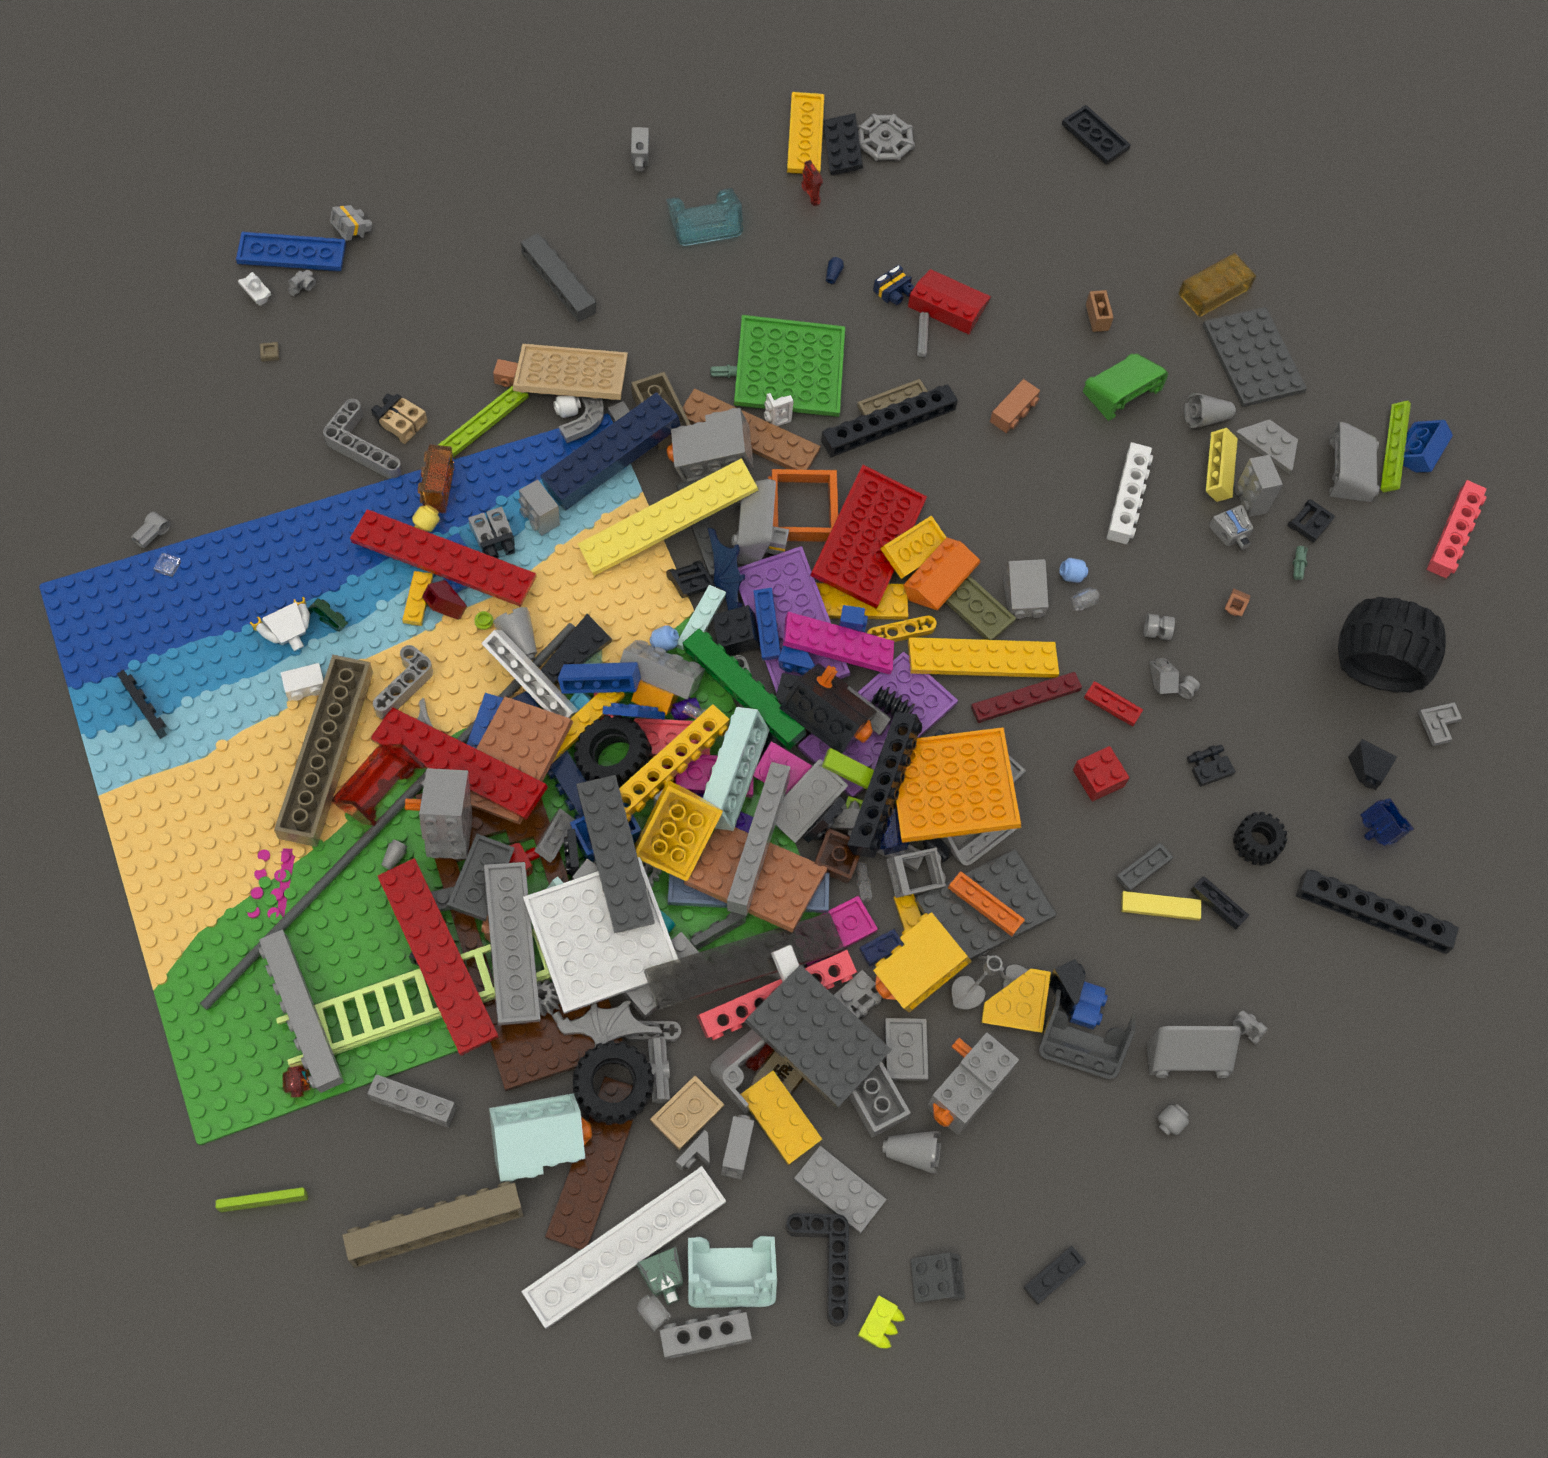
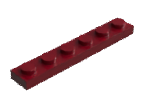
M1072 672L973 703L971 709L977 722L981 723L1081 691L1082 686L1076 673Z

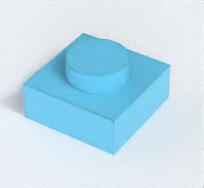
M575 693L569 701L580 710L592 698L587 693Z

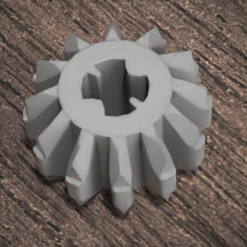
M545 980L544 983L538 981L540 1014L546 1016L548 1012L553 1015V1009H560L558 1006L560 1002L553 982L551 983L549 980Z

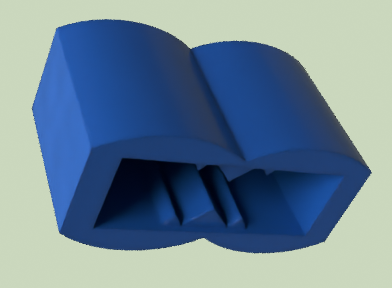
M1084 982L1079 1002L1071 1013L1070 1022L1092 1030L1096 1025H1100L1103 1015L1100 1013V1008L1105 1006L1108 995H1105L1106 988Z

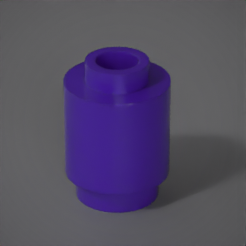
M695 697L692 699L688 698L673 704L671 714L675 720H686L696 716L701 711V708Z

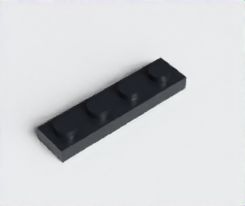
M124 670L116 673L159 739L167 735L164 731L165 723L161 717H155L154 714L157 713L151 703L147 704L145 702L147 697L142 689H136L134 685L137 682L131 674L127 675Z

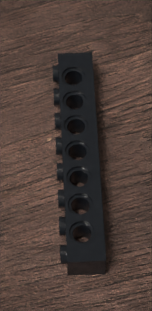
M948 384L938 386L931 391L922 392L918 396L906 398L896 404H890L881 410L877 409L865 416L861 415L852 421H845L833 428L829 427L822 431L821 442L830 458L955 411L958 399Z
M895 712L847 844L853 855L875 858L877 851L881 848V839L887 831V822L893 814V805L899 797V788L905 780V771L911 763V754L916 748L917 737L922 731V723L917 714Z
M1306 870L1301 877L1296 893L1298 898L1441 953L1447 954L1454 948L1459 927L1454 926L1451 922L1441 921L1434 918L1431 914L1415 911L1410 906H1402L1392 899L1381 898L1373 892L1358 889L1355 885H1347L1340 882L1337 878L1321 875L1316 870ZM1318 886H1321L1324 891H1321ZM1336 893L1341 894L1343 898L1338 897ZM1355 900H1358L1361 905H1358ZM1374 907L1378 908L1380 910V913L1377 912L1374 909ZM1393 914L1396 915L1399 918V920L1395 919ZM1412 922H1415L1418 927H1415ZM1431 929L1435 930L1436 933H1437V935L1434 934V933L1431 931Z

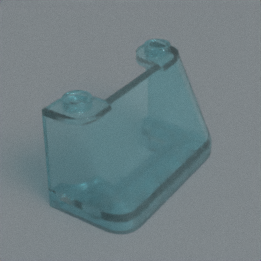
M732 188L720 190L716 196L717 203L685 209L684 203L680 198L666 199L676 238L683 246L733 238L743 232L742 204Z

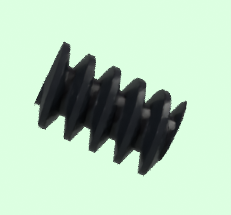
M881 686L872 700V704H878L880 710L885 708L884 712L886 714L891 712L892 718L895 712L912 714L915 708V703L908 706V699L902 702V695L895 698L896 691L889 694L890 687L883 690V686Z

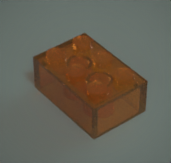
M429 444L428 451H425L424 454L425 467L421 469L422 483L419 482L418 484L420 503L423 506L430 505L440 513H446L455 468L452 447Z

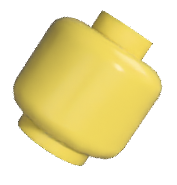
M430 505L420 506L412 517V522L415 524L414 527L426 532H432L440 520L439 512Z

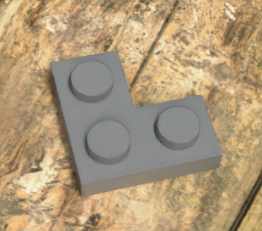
M1455 702L1423 709L1418 713L1432 746L1449 743L1452 737L1446 725L1460 722L1462 719Z

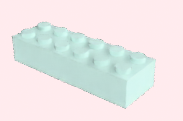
M736 707L734 714L731 716L728 731L725 732L723 745L718 751L717 761L712 767L710 780L706 783L703 799L723 810L715 826L716 829L734 831L770 729L758 709Z

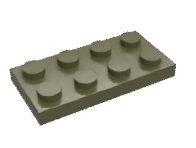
M968 576L945 602L985 640L996 639L1016 620L1013 614L971 576Z

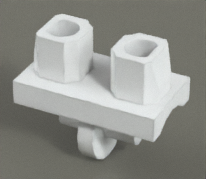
M253 272L246 278L238 280L239 285L256 304L261 306L268 302L267 298L271 296V292Z

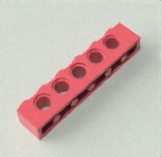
M1466 480L1458 493L1426 570L1446 579L1450 573H1455L1459 565L1456 563L1457 559L1460 560L1464 553L1462 547L1466 546L1470 539V536L1467 535L1474 529L1476 523L1473 521L1478 518L1481 512L1479 506H1482L1487 496H1484L1487 488Z

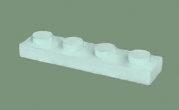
M711 585L708 586L678 639L677 648L684 650L682 642L700 628L703 632L708 629L713 620V615L716 614L725 598V591Z

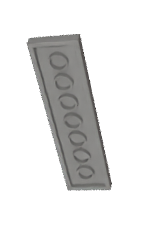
M525 862L484 865L497 1024L508 1025L540 1022L531 919L523 897L528 895Z

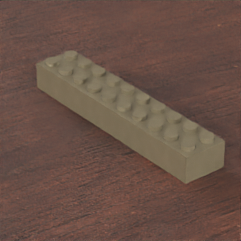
M332 655L274 829L278 839L315 847L318 846L373 675L370 662Z

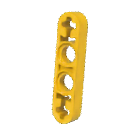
M922 616L873 627L868 630L867 634H875V636L883 638L882 632H884L885 639L898 642L907 640L909 637L916 638L932 634L937 623L932 616ZM925 622H927L928 625H931V627L928 628V626L925 625ZM911 625L915 628V631L907 632L905 627ZM893 629L897 631V635L890 636L887 631Z

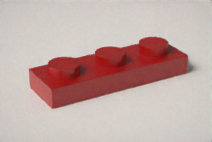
M1095 681L1084 696L1086 700L1132 727L1143 712L1142 708Z

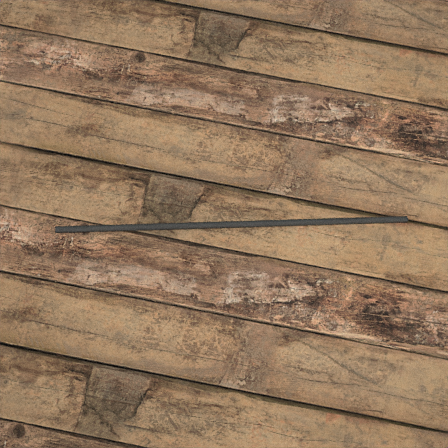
M569 623L532 662L539 668L561 646L575 629V626ZM514 679L498 697L504 698L505 696L510 698L521 685ZM475 720L457 740L464 743L468 742ZM424 773L264 937L282 929L285 931L405 807V799H412L423 788L420 783L426 777ZM260 942L200 1002L201 1006L208 1010L261 955L258 949L261 947Z

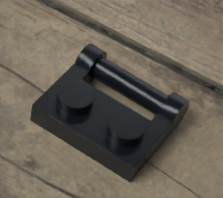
M1309 499L1299 514L1288 522V527L1315 542L1334 520L1335 515ZM1310 511H1314L1315 513L1305 525L1300 523Z
M700 560L693 562L692 565L666 571L667 578L672 581L681 598L704 592L709 585L715 586ZM694 571H695V572H698V573H694V574H691V575H688V576L679 578V576L684 575V574H688V573H691V572H694Z

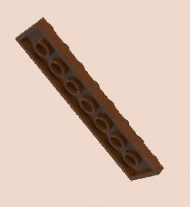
M604 1077L598 1097L610 1103L620 1102L628 1097L633 1086ZM589 1117L588 1121L591 1125L592 1138L584 1145L585 1159L572 1163L545 1235L546 1239L578 1250H582L589 1245L634 1119L620 1125L618 1123L606 1125L603 1122H595L593 1118Z

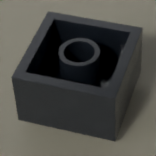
M749 605L713 615L717 644L723 646L728 656L760 647L756 615Z

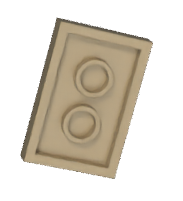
M694 1076L650 1121L680 1151L725 1104Z

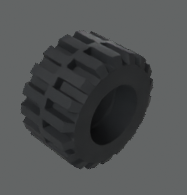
M1255 812L1251 816H1246L1234 833L1233 843H1236L1234 846L1235 851L1239 850L1238 855L1245 857L1244 861L1247 863L1252 861L1253 865L1259 863L1260 866L1265 865V863L1270 864L1285 848L1288 838H1285L1287 831L1283 830L1285 826L1283 823H1279L1277 817L1276 819L1272 818L1273 815L1270 813L1265 815V812H1260L1258 815ZM1252 832L1263 834L1267 838L1269 845L1257 843L1252 837Z

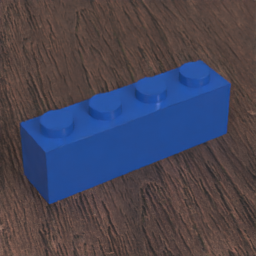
M637 662L564 664L558 676L562 694L636 692L641 679Z

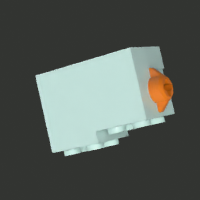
M574 1093L489 1108L495 1163L500 1182H512L524 1177L534 1178L543 1174V1166H556L558 1163L577 1162L580 1159H585L584 1145L592 1138L590 1122L581 1117Z

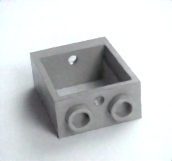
M937 847L886 859L896 898L946 886V876L942 871L941 856L937 851ZM925 856L932 885L909 889L903 861Z
M733 1116L722 1165V1176L742 1180L754 1120H750L749 1116Z

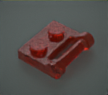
M809 160L804 162L803 181L801 184L803 190L807 191L811 197V204L818 206L821 200L819 195L823 178L812 161Z

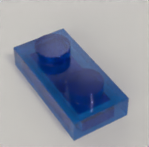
M892 929L861 946L859 950L868 965L871 966L881 959L890 956L894 948L904 944L895 929Z

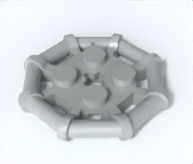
M871 114L865 122L858 125L861 150L873 157L874 161H900L901 157L915 147L912 125L902 121L897 117V114ZM864 134H868L869 138L864 139ZM902 134H906L907 139L903 138ZM869 145H872L873 147H875V148L877 149V151H875V150H873L872 148H870ZM900 145H903L904 147L898 151L897 148Z

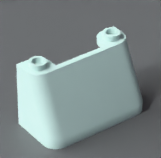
M760 1236L753 1241L752 1248H710L709 1241L703 1237L688 1238V1302L692 1307H767L775 1303L777 1287L775 1237Z

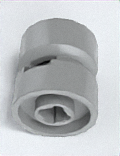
M1148 613L1144 624V637L1156 638L1159 636V639L1170 641L1174 632L1175 618L1171 616L1160 618L1157 614Z

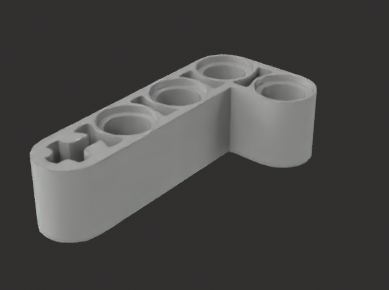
M406 645L400 650L402 664L406 669L373 700L375 714L380 719H384L392 708L398 710L433 675L431 660L412 645ZM422 667H427L425 670H420ZM394 693H400L398 696H393Z

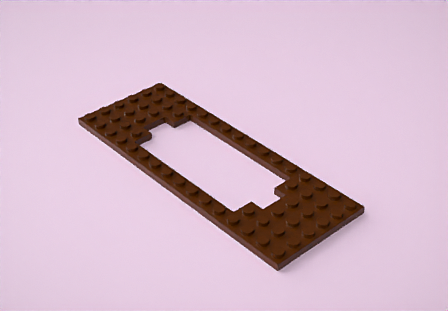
M423 793L415 795L416 799H422ZM542 798L527 820L523 819L521 824L472 807L473 822L468 853L476 834L488 838L506 832L510 845L534 839L537 847L550 824ZM559 851L551 862L540 856L548 884L556 877L560 878L563 883L569 881ZM434 858L443 888L455 887L460 875L457 862L466 859ZM450 910L463 953L483 947L474 917ZM483 954L484 959H485V963H486V966H487V969H488V972H489V975H490V978H491V981H492V984H493V988H494V980H493V977H492V974H491V971H490V968H489V964H488L486 955ZM475 957L465 960L478 993L485 991ZM608 998L596 1002L599 1008L611 1009ZM495 999L483 1003L499 1036L490 1041L505 1092L573 1070L577 1067L579 1059L585 1055V1052L595 1047L594 1040L589 1036L583 1034L564 1036L556 1026L552 1014L548 1012L546 1016L540 1014V1022L498 1025ZM558 1004L560 1009H553V1014L559 1011L563 1019L568 1018L569 1021L584 1016L590 1010L591 1005L564 1014L561 1004ZM622 1038L615 1039L614 1043H620Z

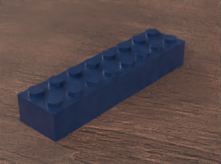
M657 392L540 475L544 487L566 511L671 435V429L681 426L679 416Z

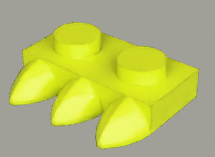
M878 1296L858 1336L876 1347L890 1348L891 1344L884 1334H898L897 1328L891 1320L897 1322L904 1321V1315L897 1308V1305Z

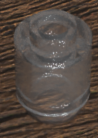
M1088 587L1075 593L1071 597V603L1075 610H1084L1097 604L1100 595L1096 589Z

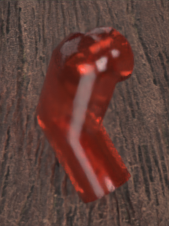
M765 1044L754 1058L751 1057L747 1060V1068L752 1071L760 1069L774 1049Z

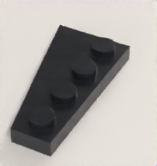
M586 614L542 667L541 671L556 685L559 682L558 676L564 664L585 663L612 642V638Z

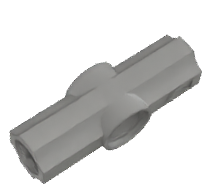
M652 1038L648 1040V1063L651 1064L652 1075H654L651 1099L652 1103L659 1104L670 1100L669 1060H667L666 1038Z

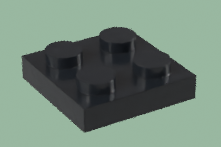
M841 797L837 798L813 823L803 839L808 843L814 838L819 839L825 832L824 829L829 830L835 823L833 818L836 819L843 812L841 807L846 801Z
M567 829V837H564V852L567 875H571L572 880V877L579 869L575 829Z

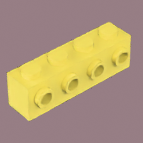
M1228 428L1211 432L1206 492L1216 502L1233 497L1237 437Z

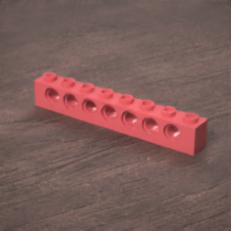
M848 950L805 968L811 975H817L819 982L827 990L835 987L834 982L838 980L844 983L853 979L852 974L857 972ZM830 966L837 969L836 977L830 976L828 972ZM782 979L697 1015L706 1039L712 1037L715 1040L724 1036L723 1031L731 1029V1032L742 1028L741 1023L745 1022L746 1018L756 1009L755 1000L759 998L764 1001L782 983ZM737 1007L745 1009L746 1015L744 1018L737 1016ZM719 1015H724L727 1018L725 1026L718 1024L717 1018Z

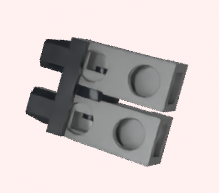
M502 507L487 511V518L484 513L468 518L469 527L482 553L497 559L499 558L497 551L504 550L506 555L515 553L514 536Z

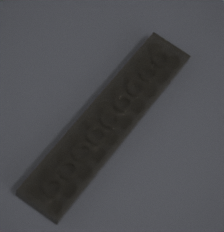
M830 913L800 921L793 933L783 928L774 929L644 970V974L657 1008L660 1010L777 973L778 970L771 953L785 946H792L799 965L843 952L845 948Z

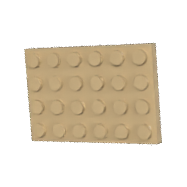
M522 344L513 383V391L621 400L628 353Z

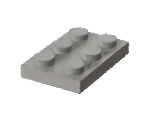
M885 1018V1044L892 1049L886 1056V1070L892 1081H928L926 1019Z

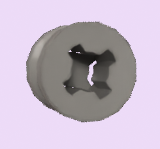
M1185 676L1182 683L1178 686V694L1185 699H1191L1194 696V692L1200 688L1199 682L1192 676Z

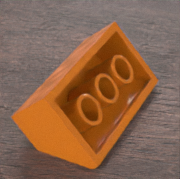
M946 538L903 585L908 600L938 611L981 563L980 559L962 542Z

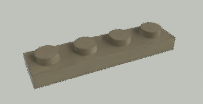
M917 379L859 401L857 407L861 414L865 416L874 410H881L890 404L902 402L906 398H912L928 391L922 381Z

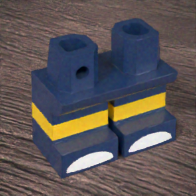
M898 264L875 280L873 291L886 303L891 301L897 306L903 301L904 296L901 295L902 293L910 297L914 289L911 283L912 277H907L903 273V268Z

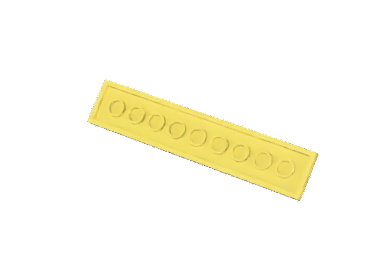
M741 458L578 543V546L595 576L758 491V487Z

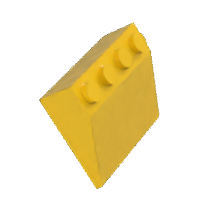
M667 780L635 844L637 857H640L641 861L687 882L723 810L688 789Z

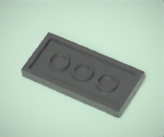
M476 834L448 901L447 908L486 921L488 912L484 865L509 863L515 848Z

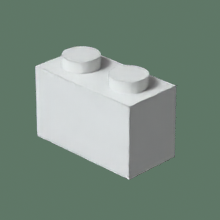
M319 663L281 672L288 701H297L303 697L320 694L324 678Z

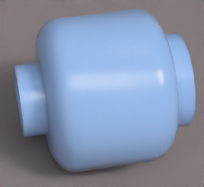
M1068 558L1061 563L1059 572L1065 581L1080 583L1087 577L1088 567H1086V563L1083 560Z
M669 625L662 626L652 632L650 644L654 648L660 647L667 652L678 645L679 634L676 629Z

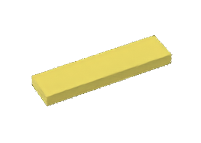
M1123 891L1121 912L1200 921L1201 900Z

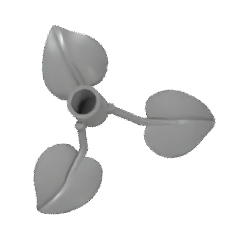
M987 951L977 956L979 959L986 961L983 964L984 973L976 982L969 976H961L954 981L951 989L953 1005L963 1010L979 1006L986 994L979 984L987 975L993 976L1000 972L1001 977L1005 979L1003 982L1004 988L1028 970L1020 965H1009L1004 975L1001 958L995 955L983 956L989 952Z

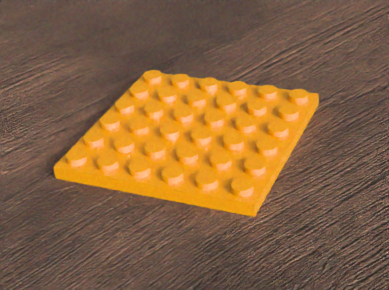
M1003 727L917 738L916 748L911 754V763L905 771V780L901 783L899 797L896 800L902 843L1021 828Z

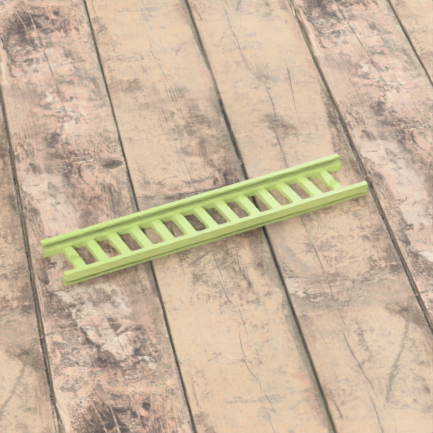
M532 929V937L535 938L545 970L536 972L538 984V981L550 980L551 976L535 931ZM490 944L460 954L463 961L475 957L485 991L479 992L483 1003L495 999V990L483 954L491 951ZM420 968L315 1005L334 1055L442 1018L438 1007L433 1008ZM413 978L416 979L425 1012L413 1015L404 981ZM392 985L396 986L405 1019L394 1023L384 992V988ZM372 992L376 994L385 1026L374 1030L364 999V995ZM352 999L356 1001L365 1032L354 1037L344 1007V1002ZM335 1006L344 1040L334 1044L332 1043L323 1009ZM288 1014L276 1018L278 1025L289 1020ZM303 1054L287 1060L291 1070L303 1066L301 1058L304 1057Z

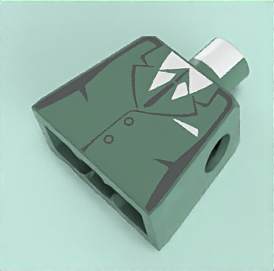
M676 1247L637 1262V1268L654 1297L663 1294L667 1305L679 1301L676 1288L683 1286V1279Z

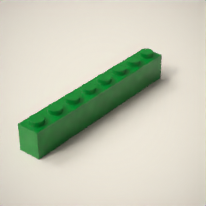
M699 628L682 642L684 651L696 663L705 668V671L744 708L758 709L770 729L769 732L788 750L806 736L805 728L779 709L781 704L778 703L777 697L772 693L769 694L760 681L756 682L746 668L742 669L733 656L729 657L722 645L713 642V638L708 632H703Z

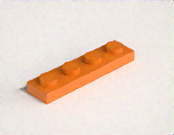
M961 871L948 886V889L1010 936L1015 934L1025 920Z

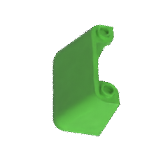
M1130 354L1120 363L1095 377L1088 378L1085 382L1083 393L1103 416L1110 421L1116 417L1114 414L1119 408L1121 410L1124 409L1127 402L1148 390L1150 393L1154 392L1155 394L1160 392L1164 387L1168 372L1162 366L1139 354Z

